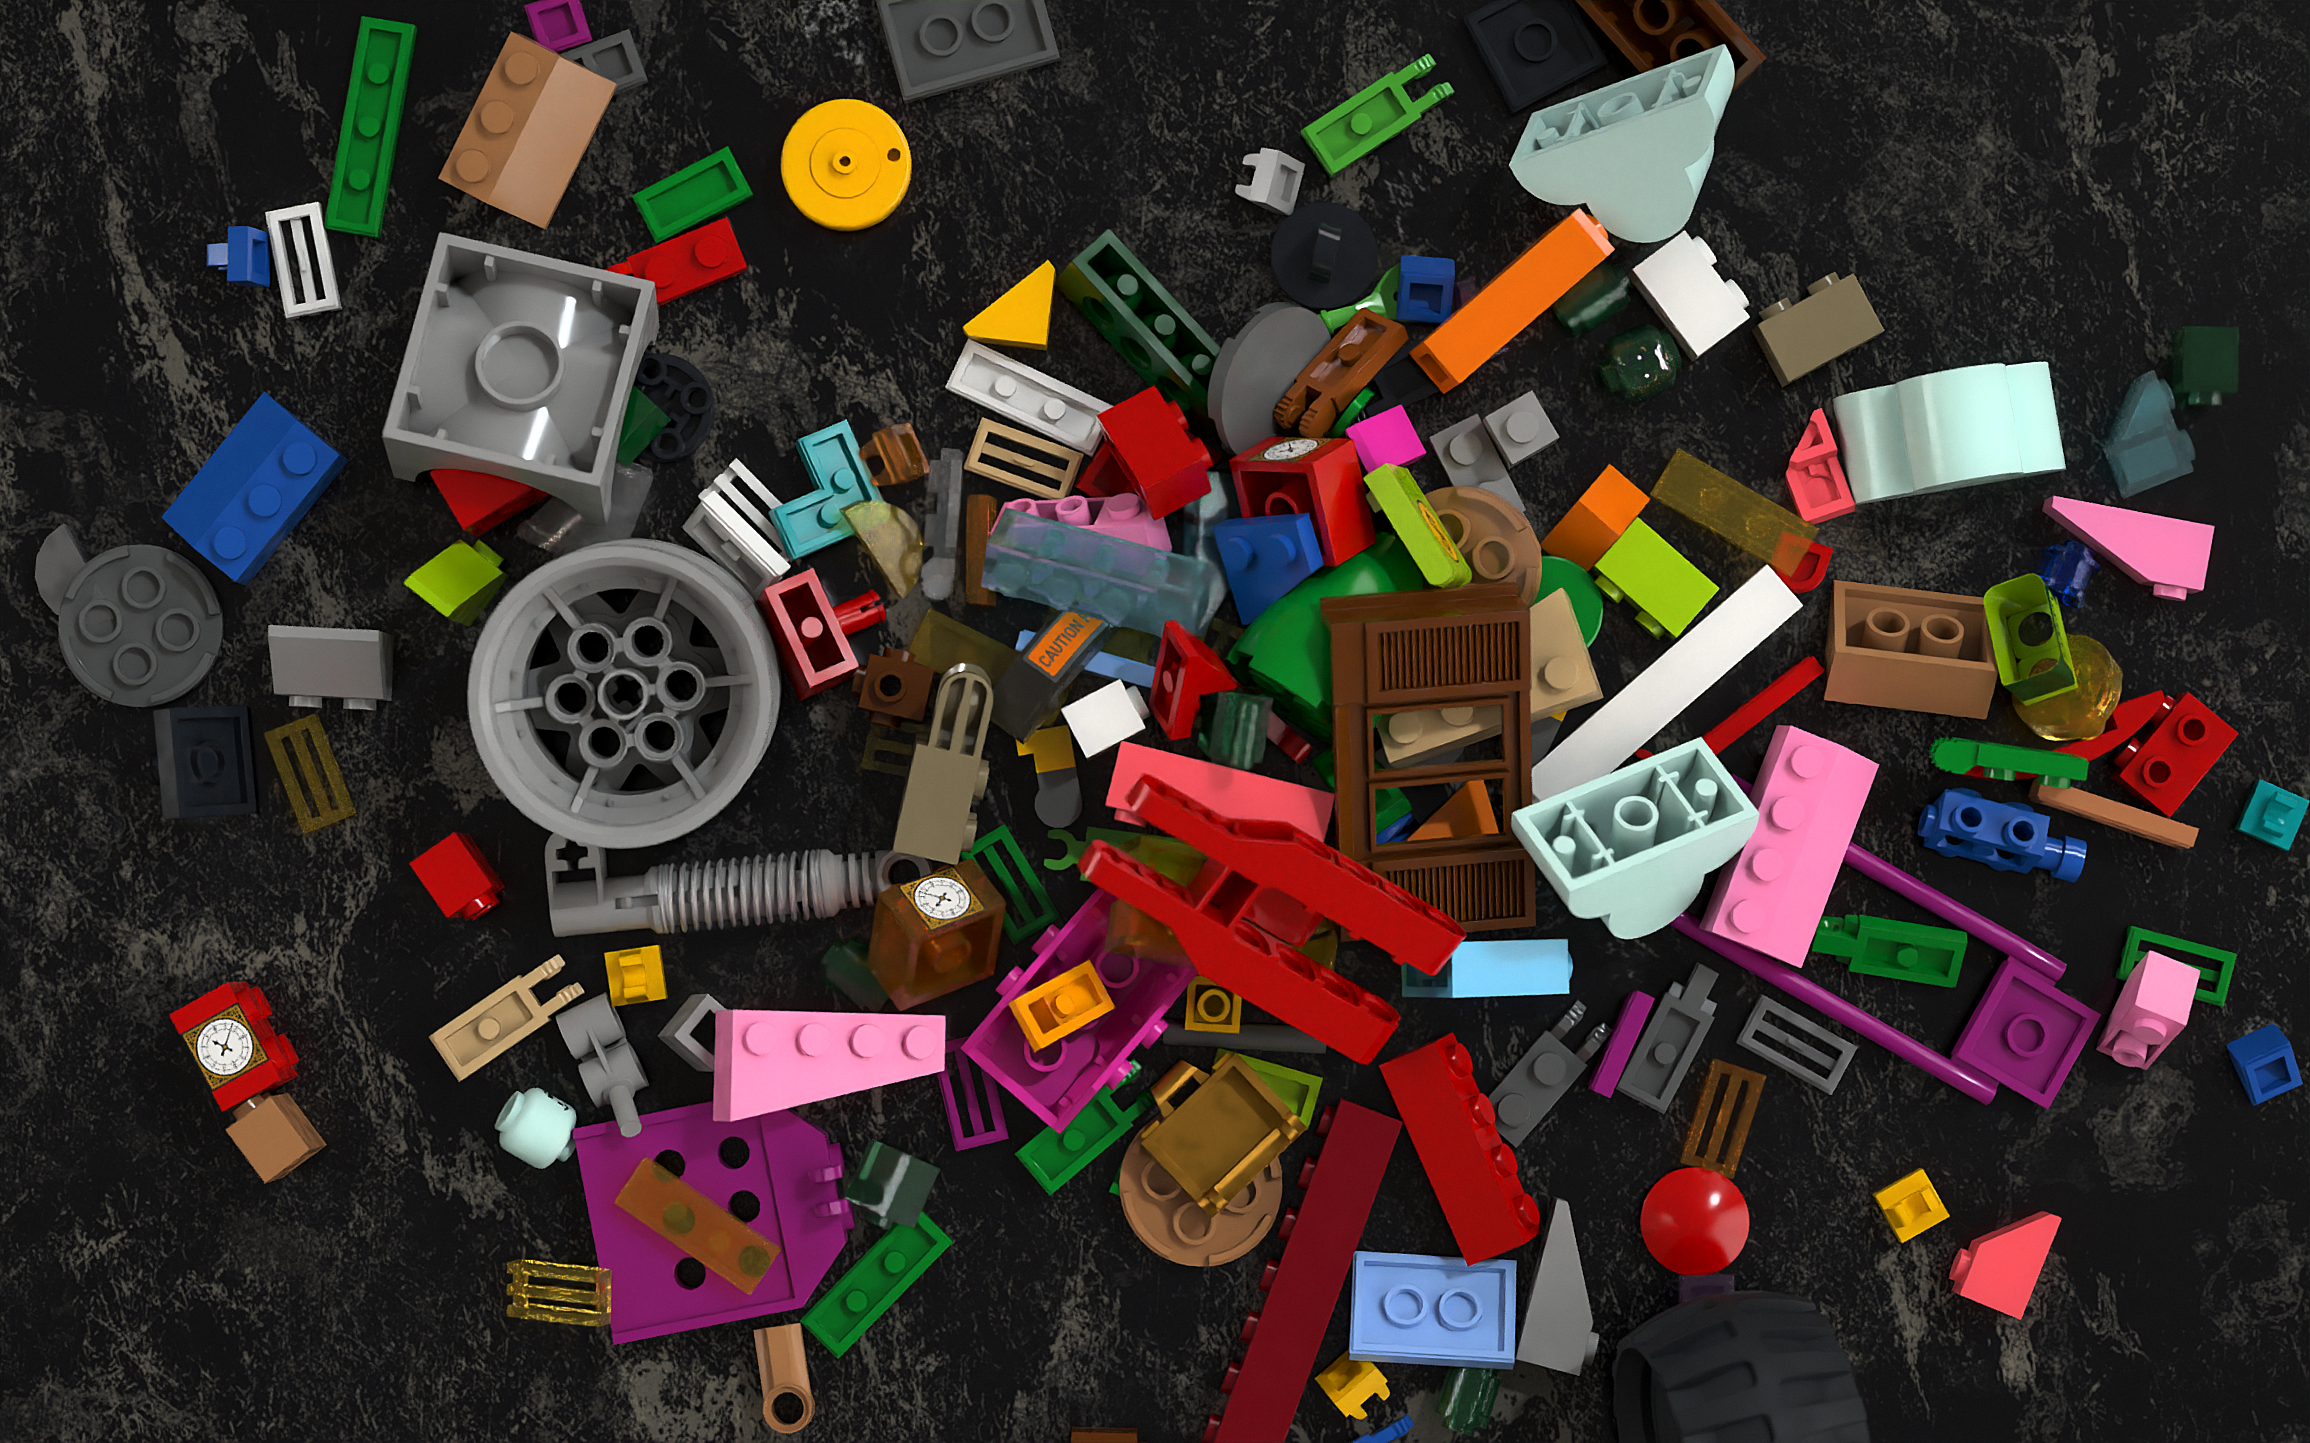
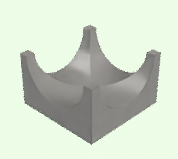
M439 232L382 435L393 476L415 482L419 473L426 470L443 468L492 474L545 491L575 508L583 516L585 522L606 526L611 510V492L616 455L630 393L645 349L648 345H655L660 327L655 282Z

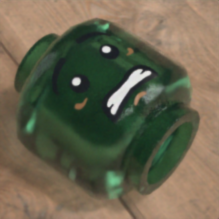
M1642 323L1609 338L1603 347L1605 361L1597 364L1599 374L1608 392L1611 394L1619 390L1621 395L1632 403L1639 402L1670 388L1676 381V370L1682 368L1681 357L1669 332L1665 328L1658 331L1649 323Z

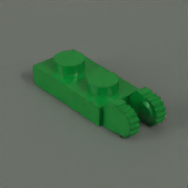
M1947 736L1945 738L1939 737L1938 740L1934 739L1933 744H1930L1931 747L1928 749V757L1931 758L1930 762L1935 763V767L1939 766L1940 770L1945 769L1946 772L1950 770L1952 773L1964 774L1977 765L1983 766L1982 776L2015 781L2017 771L2038 774L2037 784L2070 789L2071 779L2086 781L2089 765L2086 758L2076 754L1956 737L1948 739Z
M1135 1058L1130 1061L1133 1065L1132 1069L1113 1091L1106 1085H1103L1060 1134L1047 1126L1015 1153L1049 1195L1058 1190L1133 1126L1132 1121L1156 1102L1150 1088H1147L1136 1097V1101L1122 1112L1110 1097L1119 1087L1127 1085L1138 1075V1071L1142 1067Z

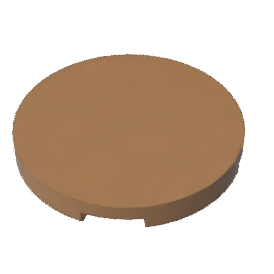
M1471 486L1445 487L1425 494L1424 496L1472 571L1471 581L1467 585L1516 582L1518 596L1528 608L1532 607L1540 588L1542 558L1536 535L1519 509L1494 492ZM1392 524L1390 525L1387 533L1389 534L1394 529ZM1423 574V589L1442 588L1441 586L1430 584Z
M1162 1113L1152 1118L1132 1139L1122 1160L1119 1176L1121 1205L1134 1233L1148 1248L1167 1260L1188 1266L1221 1265L1249 1252L1268 1233L1276 1219L1280 1206L1283 1176L1278 1156L1212 1219L1140 1144L1143 1140L1140 1135L1156 1120L1159 1123L1164 1120Z

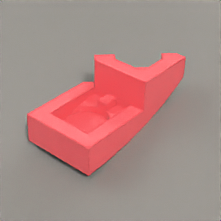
M1822 408L1814 410L1809 424L1789 460V467L1785 473V480L1803 528L1855 510V502L1837 458L1838 449Z

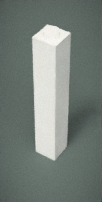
M1768 564L1759 569L1549 751L1542 760L1532 766V804L1610 774L1798 611L1803 604Z

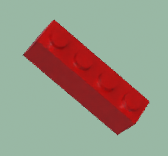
M1451 1032L1401 1053L1379 1065L1467 1266L1524 1245L1541 1233L1538 1207L1534 1199L1529 1194H1525L1516 1174L1518 1166L1515 1155L1507 1144L1502 1143L1494 1125L1495 1112L1488 1097L1480 1093L1472 1075L1473 1063L1470 1054L1463 1044L1457 1042L1454 1033Z

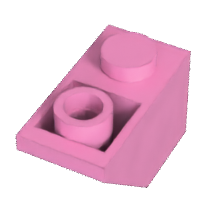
M2149 950L2130 973L2099 1038L2096 1050L2112 1056L2115 1061L2122 1065L2147 1070L2186 1026L2200 970Z

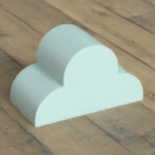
M1722 44L1532 113L1509 164L1513 174L1527 191L1546 202L1558 205L1587 203L1591 213L1603 227L1622 239L1650 243L1661 241L1674 235L1686 224L1692 213L1713 158V137L1734 85V64L1726 45Z
M2032 362L2005 366V364H1988L1947 370L1906 379L1893 385L1841 395L1833 399L1846 482L1855 505L2066 470L2048 362Z
M1699 737L1512 813L1511 827L1517 838L1575 916L1581 918L1600 917L1614 936L1621 939H1634L1663 928L1683 913L1698 895L1703 883L1704 874L1711 872L1730 860L1749 841L1757 827L1760 814L1702 737Z

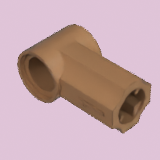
M801 1323L753 1330L764 1400L763 1415L765 1421L773 1430L780 1433L799 1431L811 1422L815 1413V1401L810 1388ZM784 1392L798 1395L804 1405L803 1415L795 1423L781 1421L776 1415L775 1402L777 1397Z

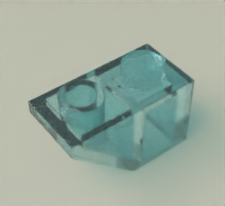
M2154 370L2133 379L2103 448L2123 499L2194 471L2190 462L2196 458L2193 444L2184 429L2178 431L2170 410L2175 409L2172 391L2165 379H2157Z

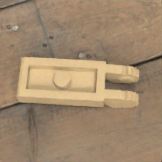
M559 954L526 976L518 975L429 1036L459 1082L551 1021V1015L584 993L578 982L574 985L569 984L557 992L554 998L541 1005L530 989L543 980L552 978L561 971L565 962Z

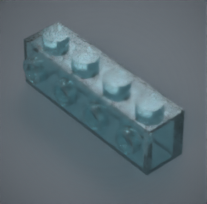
M1005 508L987 542L981 587L1001 592L1008 597H1020L1052 606L1062 612L1078 613L1103 620L1113 626H1125L1157 635L1162 638L1165 621L1176 620L1192 634L1196 635L1208 609L1215 564Z

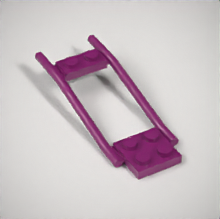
M1732 773L1731 777L1749 799L1754 785ZM1849 842L1842 862L2008 955L2007 959L2002 961L1953 1048L1950 1060L1764 954L1699 929L1702 919L1688 910H1685L1668 924L1742 968L1941 1079L1985 1106L1993 1100L1997 1092V1086L2000 1083L2038 1106L2049 1109L2101 1016L2098 1012L2054 987L2055 983L2064 974L2066 963L1852 842Z

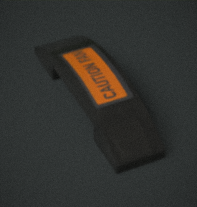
M1092 577L1053 614L1002 676L992 691L993 706L990 720L1024 745L1059 706L1058 696L1122 626L1127 630L1132 627L1162 594V587L1152 580L1107 582Z

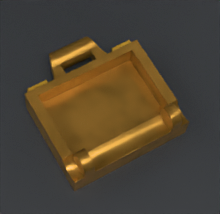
M1227 1052L1212 1066L1215 1071L1211 1075L1180 1059L1150 1088L1164 1120L1161 1123L1156 1120L1140 1135L1143 1138L1140 1144L1212 1219L1307 1129L1288 1106L1236 1052L1232 1055ZM1194 1078L1199 1083V1086L1174 1109L1168 1101Z

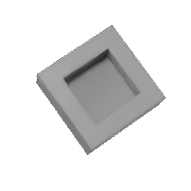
M1261 148L1260 154L1246 155L1242 164L1255 170L1252 185L1237 184L1236 194L1272 213L1289 216L1294 210L1305 164L1279 150Z

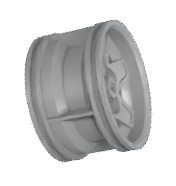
M629 538L599 542L564 555L528 575L508 593L489 618L478 640L469 673L468 709L472 734L484 765L499 789L519 810L542 827L562 837L598 847L631 848L658 844L679 837L711 819L730 802L763 758L777 725L782 693L781 666L774 640L755 600L743 585L720 565L691 549L660 540ZM610 589H640L624 613L616 612L597 593ZM695 616L708 628L719 647L694 646L691 644L690 636ZM650 625L660 630L664 639L663 649L660 653L647 655L637 648L635 634L639 627ZM548 627L560 652V660L529 670L535 648ZM595 631L606 638L609 644V651L604 660L591 661L583 655L580 649V642L585 633ZM686 670L695 677L697 691L692 698L679 699L670 692L668 678L671 672ZM623 675L628 681L636 679L640 682L642 687L637 693L641 701L636 702L632 697L622 700L619 697L617 691L623 686L619 679L620 676ZM564 683H577L585 690L587 703L583 710L573 712L561 705L559 690ZM729 708L722 734L713 748L700 724V718L703 715ZM662 720L673 727L675 742L672 747L657 749L649 743L646 730L651 722ZM609 727L617 732L621 744L619 751L615 755H601L595 750L592 745V734L596 728ZM537 729L566 731L570 734L571 740L565 766L549 751ZM637 764L647 767L666 784L646 790H620Z

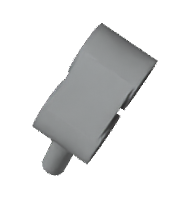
M605 992L556 1015V1021L571 1054L576 1060L581 1058L583 1062L578 1065V1068L594 1104L598 1109L611 1104L621 1134L625 1137H633L639 1134L642 1129L633 1096L635 1092L648 1087L649 1084L634 1049L626 1039V1033L615 1007H612L611 999Z

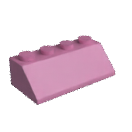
M1777 725L1749 796L1750 802L1760 814L1757 827L1744 847L1723 864L1699 929L1802 968L1879 764L1839 744L1796 727Z

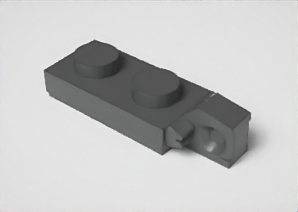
M1697 962L1684 986L1673 981L1668 991H1664L1620 1075L1615 1089L1663 1114L1666 1112L1715 1018L1712 1014L1717 1003L1707 999V996L1719 975L1718 972Z

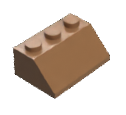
M510 32L442 169L439 179L489 205L543 229H547L618 84L522 34Z
M1834 580L1823 669L1825 670L1823 672L1824 700L1944 714L1955 717L1986 719L1999 670L1984 608V598Z

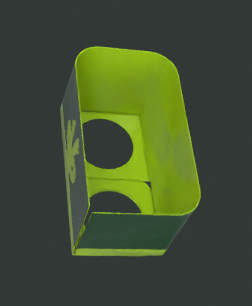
M2026 574L1991 587L1986 592L1983 603L2000 679L2004 687L2014 694L2025 706L2078 688L2058 600L2042 578L2035 574ZM2045 612L2052 619L2054 628L2052 637L2043 645L2036 647L2027 646L2022 643L2018 636V628L2021 621L2031 613ZM2015 656L2021 659L2019 663H2016ZM2047 658L2058 660L2052 669L2029 677L2032 667L2037 662Z

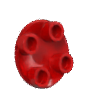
M1700 1167L1683 1168L1665 1174L1647 1194L1641 1210V1233L1648 1251L1665 1268L1685 1276L1710 1275L1728 1266L1743 1249L1749 1232L1748 1208L1739 1189L1722 1174Z

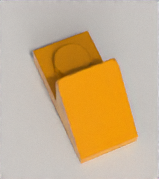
M1090 960L1008 1003L1035 1052L1116 1008Z

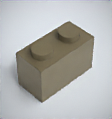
M1836 272L1831 273L1809 285L1807 289L1811 296L1792 306L1787 297L1759 312L1763 322L1753 328L1752 332L1782 387L1876 338L1885 331L1854 273L1842 280L1838 278Z

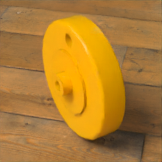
M837 99L813 107L803 114L792 126L782 149L781 174L786 191L792 202L808 219L832 230L856 231L874 226L883 221L899 206L908 190L911 179V154L901 128L882 109L861 100Z

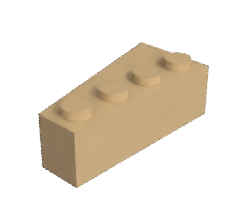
M1561 587L1529 608L1532 690H1530L1531 723L1604 698L1569 595ZM1501 704L1383 714L1376 726L1389 763L1395 768H1403L1501 734Z

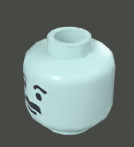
M531 1088L524 1094L516 1091L503 1107L495 1124V1129L500 1131L501 1147L535 1168H546L556 1158L565 1162L576 1147L572 1132L576 1124L575 1110L570 1105L540 1088Z

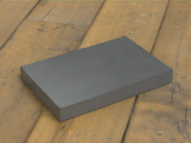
M876 0L904 103L1060 61L1044 0Z

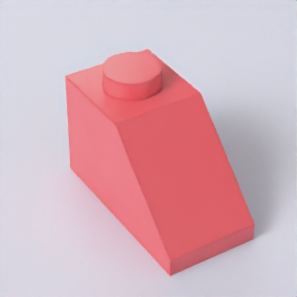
M2041 1211L1972 1240L1968 1251L1961 1248L1953 1261L1949 1274V1279L1955 1281L1952 1291L2021 1320L2062 1218Z

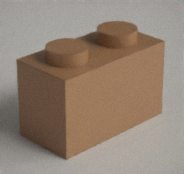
M268 1091L263 1095H255L232 1113L238 1121L226 1129L227 1133L265 1183L285 1177L327 1145L289 1093L272 1096Z

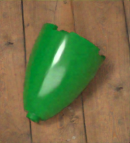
M1395 528L1390 534L1384 531L1375 532L1377 542L1338 566H1321L1283 597L1268 605L1247 627L1223 660V664L1229 673L1238 682L1246 685L1249 679H1252L1257 684L1254 690L1269 702L1267 704L1268 707L1303 731L1332 747L1330 632L1321 620L1320 597L1423 589V573ZM1383 714L1373 715V731Z

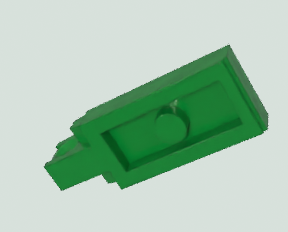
M1860 914L1859 917L1857 915H1845V919L1821 916L1811 942V950L1835 955L1836 961L1848 964V970L1851 972L1953 988L1957 985L1968 941L1967 932Z

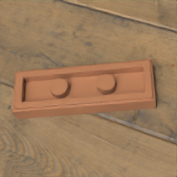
M2037 778L2033 780L2028 795L2031 801L2177 849L2193 847L2199 831L2198 828L2073 787L2066 789L2037 784Z

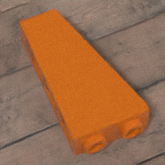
M1578 208L1541 235L1414 347L1409 354L1441 392L1445 394L1466 379L1615 250L1607 241L1608 234L1605 228L1596 218L1591 215H1585Z

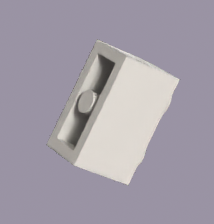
M1684 230L1633 268L1628 277L1693 362L1744 324L1750 316L1744 310L1749 306V302L1742 290L1731 279L1724 283L1712 267L1717 260L1708 245L1699 236L1691 239Z
M1120 679L1061 709L1088 761L1119 746L1121 741L1127 742L1146 732L1142 720L1150 716V712L1136 685L1125 689Z

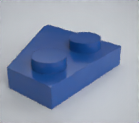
M1309 513L1225 519L1212 527L1242 625L1252 623L1268 605L1283 597L1324 565Z

